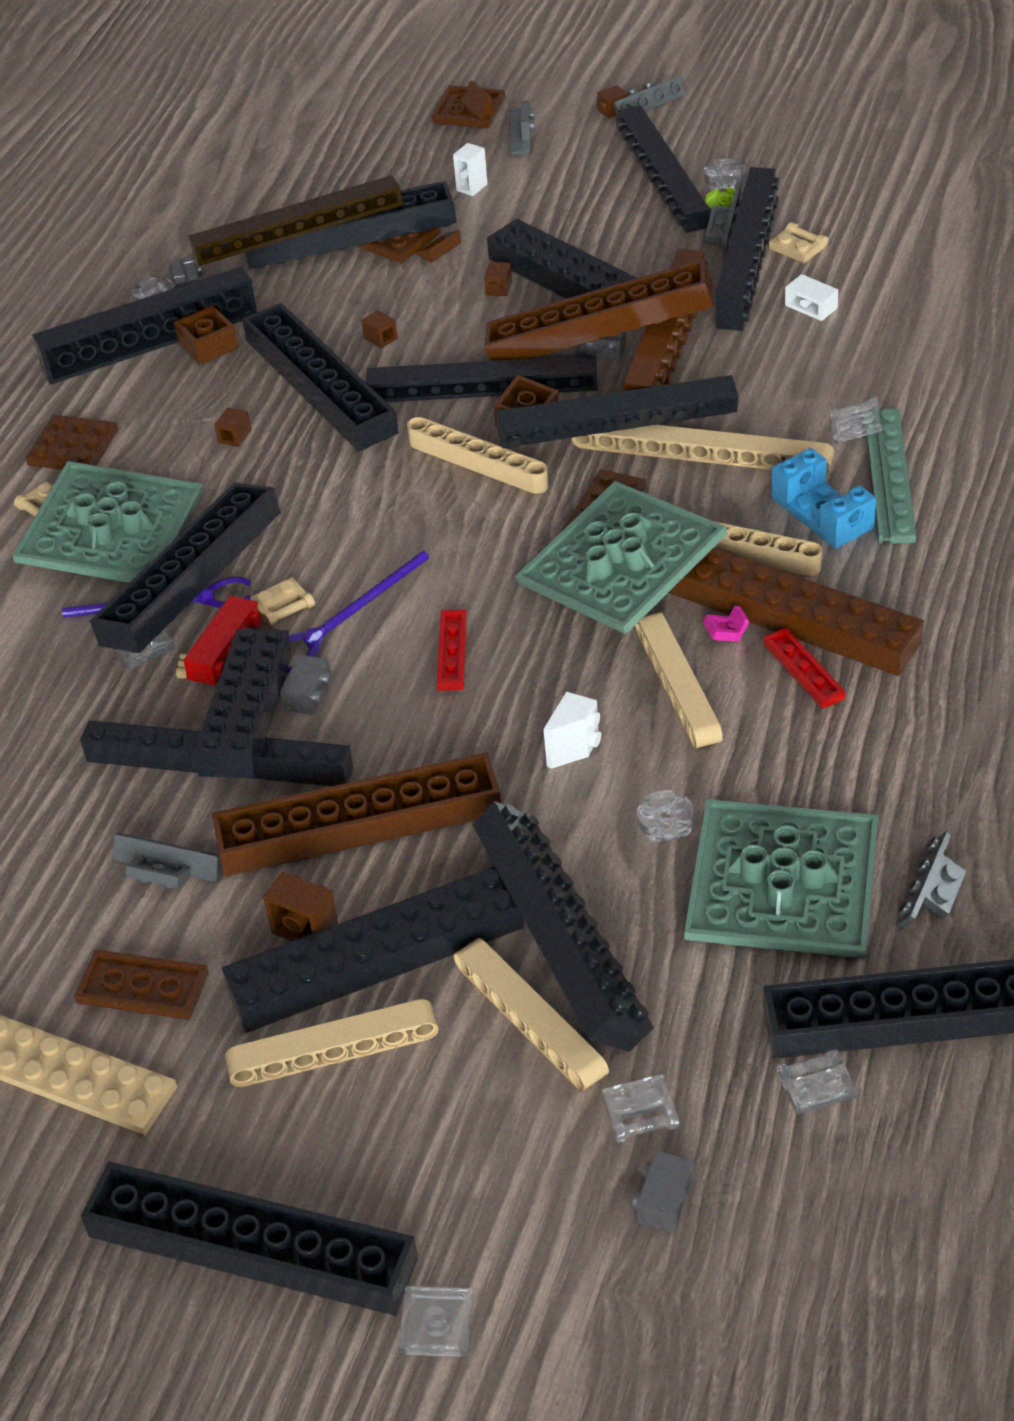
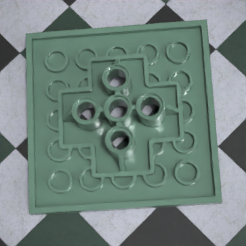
M67 461L14 552V563L130 583L185 530L204 492L203 484Z
M614 481L530 561L515 578L518 584L627 634L728 533L724 525Z
M706 799L684 930V940L865 959L879 815Z

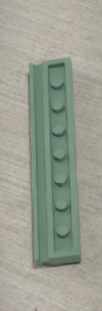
M887 408L875 410L874 413H868V410H864L873 496L876 497L875 518L878 543L882 544L883 541H890V544L916 543V530L899 409Z

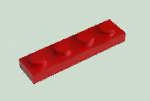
M467 609L441 610L437 668L438 691L464 690Z
M786 627L764 637L763 645L822 709L845 699L846 691Z

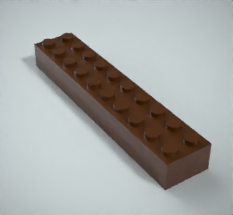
M678 249L670 269L704 259V251ZM698 311L688 313L680 318L674 317L664 320L659 324L646 326L625 378L624 391L671 384L672 372H676L677 359L682 357L683 345L687 344L688 332L692 330L693 319H696Z
M702 259L487 322L484 348L490 361L532 359L540 355H550L561 349H571L576 345L586 342L592 343L607 336L613 337L628 330H638L646 325L659 324L664 320L674 317L680 318L695 311H705L709 307H713V281L706 261Z
M715 547L668 592L669 594L730 615L734 606H740L750 623L775 632L786 627L797 640L900 676L922 643L924 623L922 619Z
M485 752L213 812L211 814L219 855L226 877L475 821L493 801L501 803V796L488 753Z

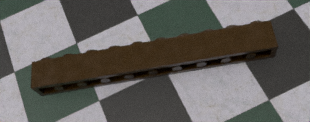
M390 175L188 236L192 253L198 265L202 266L403 205L400 186L393 176Z

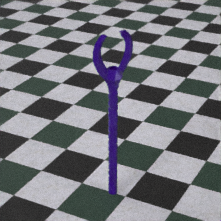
M424 550L323 625L308 629L305 632L290 634V642L303 639L304 643L309 647L305 656L315 657L327 633L429 559L428 554ZM291 666V667H288L286 673H289V672H290L292 666Z
M229 577L207 586L192 602L221 608L225 601L214 599L215 589L231 583H243L251 586V581L243 577ZM248 594V595H247L246 597H244L243 599H248V600H250L251 597H250V595ZM108 603L62 608V614L64 618L97 614Z

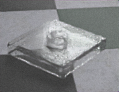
M406 1286L398 1345L399 1354L468 1357L474 1298L473 1288Z

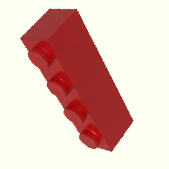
M233 596L228 597L183 660L187 680L216 686L236 630L244 628L255 630L261 623V613H259L257 601Z

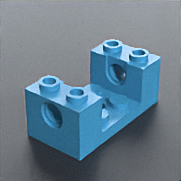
M809 448L772 467L771 498L834 549H837L874 529L876 497L860 485L842 496L826 483L827 459L814 449Z

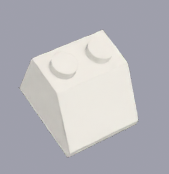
M569 692L565 693L544 728L547 767L555 768L586 758L594 747H598L601 740V732L598 730L600 713L597 712V700Z

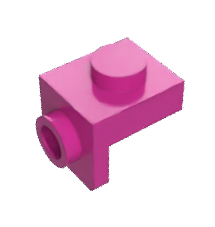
M734 606L729 617L707 614L702 623L712 639L739 642L744 631L747 629L749 620L740 606Z

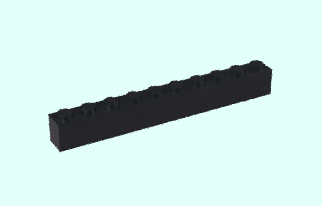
M642 106L618 110V119H616L617 130L622 132L624 141L629 143L630 150L634 151L636 159L641 162L644 172H647L650 181L654 182L657 192L661 193L664 203L668 204L672 215H675L678 225H681L686 233L706 229L710 218L709 207Z
M596 355L375 367L367 368L366 383L386 402L502 396L517 375L558 390L559 393L598 391Z
M732 375L499 410L497 411V429L502 448L517 447L735 413L738 409L739 395Z
M89 720L80 739L87 762L198 773L195 747L201 731ZM266 738L255 777L252 779L321 786H336L349 783L354 768L350 745Z

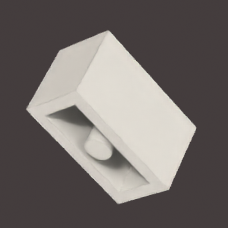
M470 143L465 144L453 154L456 190L474 196L487 185L485 150Z
M801 274L786 286L785 306L822 321L838 308V289Z

